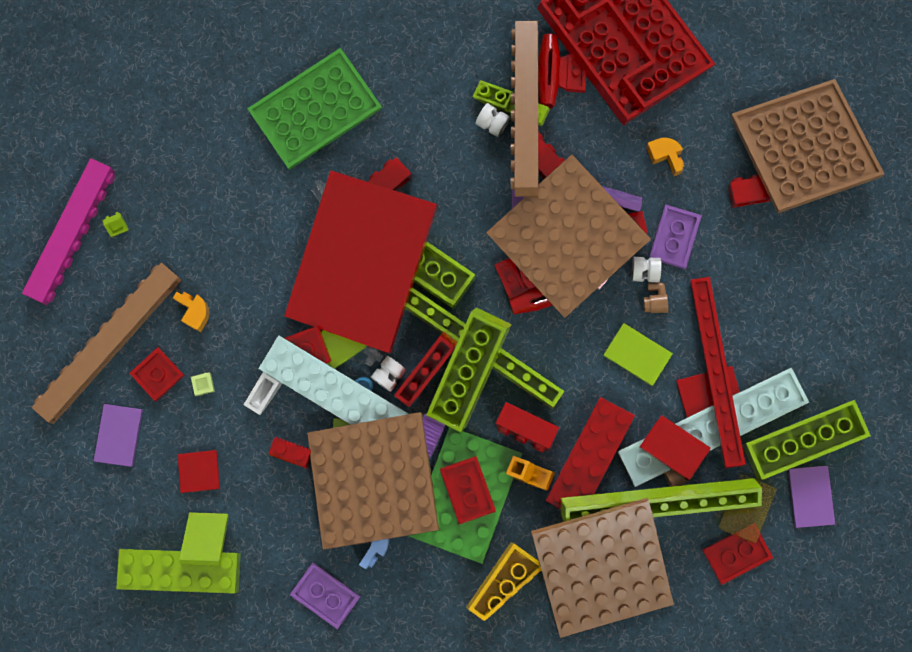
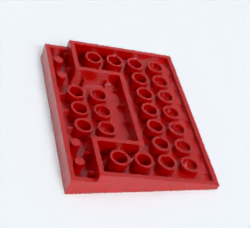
M542 0L537 8L569 53L575 57L574 60L580 68L585 70L588 79L623 126L715 65L714 61L668 0Z
M330 170L284 316L313 327L319 325V328L324 331L391 353L438 204Z

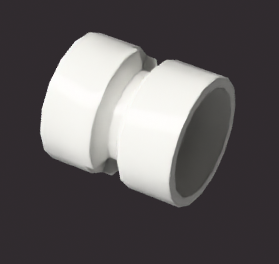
M487 103L481 110L475 124L483 129L488 128L489 133L499 137L506 128L510 116L502 111L498 113L497 108Z
M633 257L632 281L643 282L647 279L648 282H660L661 258L650 257L646 260L644 257Z
M386 356L381 363V369H376L371 378L391 392L397 384L396 380L401 379L407 370L394 359Z

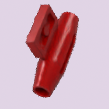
M555 34L543 35L538 55L539 104L547 106L549 109L555 106L559 87L566 90V92L585 93L586 90L585 70L580 68L572 54L560 57L558 36Z
M519 269L522 281L529 290L509 300L513 315L534 312L553 306Z

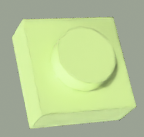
M210 372L191 377L195 396L215 392Z

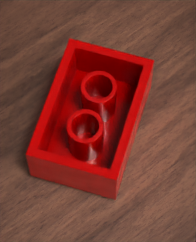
M505 402L495 424L499 433L506 436L510 433L516 436L515 440L522 444L529 442L533 444V449L541 453L544 450L548 452L559 429L558 426Z

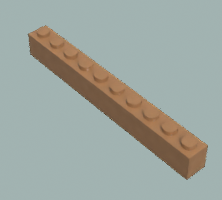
M515 21V29H512V40H515V45H512V56H515V61H511L512 72H515V77H511V87L515 88V93H511V105H515V110H511V121H515V126L511 127V138H515V143H511V155H515V160H511V172H515V178H511V189H515V197L538 196V21Z
M163 263L152 268L150 276L147 279H143L138 284V289L126 297L125 304L113 312L112 318L108 323L105 322L99 328L100 332L87 341V346L83 351L76 353L73 357L74 361L61 370V375L58 379L53 380L47 386L48 390L35 399L32 409L48 423L54 424L182 281Z

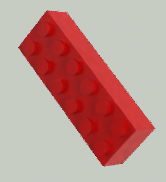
M600 397L545 502L561 510V498L594 495L635 415Z

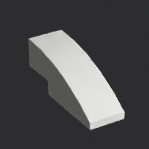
M263 372L244 405L261 415L282 383Z

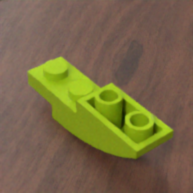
M480 80L472 96L474 99L485 105L489 103L497 108L498 111H502L511 116V110H515V105H511V93L514 92ZM539 103L538 125L542 126L550 109Z

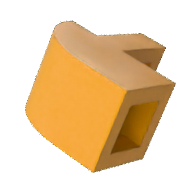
M660 138L648 142L646 149L652 164L667 159L673 176L682 173L684 163L678 155L682 153L683 148L677 141L671 138Z
M176 292L173 299L188 308L181 321L201 332L209 319L207 303L199 295H196L194 298L186 292H183V294Z
M516 456L512 457L506 472L507 475L545 491H548L555 474L550 470L536 466Z

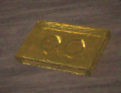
M739 474L737 480L751 478L743 474ZM760 481L757 482L762 487V506L725 510L718 527L719 529L752 543L757 542L777 488Z

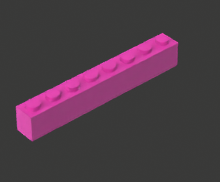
M90 158L22 294L45 305L54 300L56 295L54 291L57 285L62 284L64 271L71 266L72 256L75 251L79 250L81 246L80 240L83 234H87L91 218L97 215V206L100 201L105 199L107 193L105 190L108 184H112L114 181L115 171L111 167Z

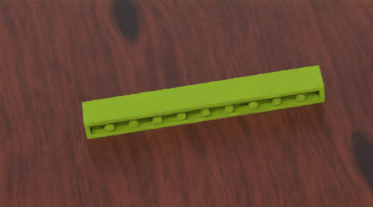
M414 288L411 289L405 309L441 334L445 332L458 342L465 323ZM501 348L492 369L553 409L564 391Z
M755 478L565 497L561 498V516L565 522L644 498H648L653 517L762 506V487Z

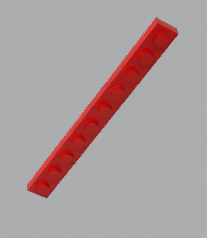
M710 277L691 279L690 284L725 468L745 466Z

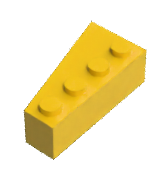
M511 542L466 608L485 621L510 597L514 596L520 588L532 580L537 573L542 571L539 561Z

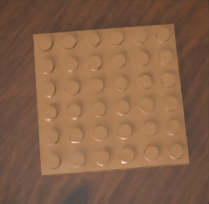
M835 79L732 113L731 115L736 130L777 214L879 179L884 175L875 154Z
M573 155L569 156L538 185V196H526L486 232L564 318L651 240Z
M421 412L307 433L311 450L310 456L323 550L440 530Z
M648 498L531 531L560 638L674 605Z

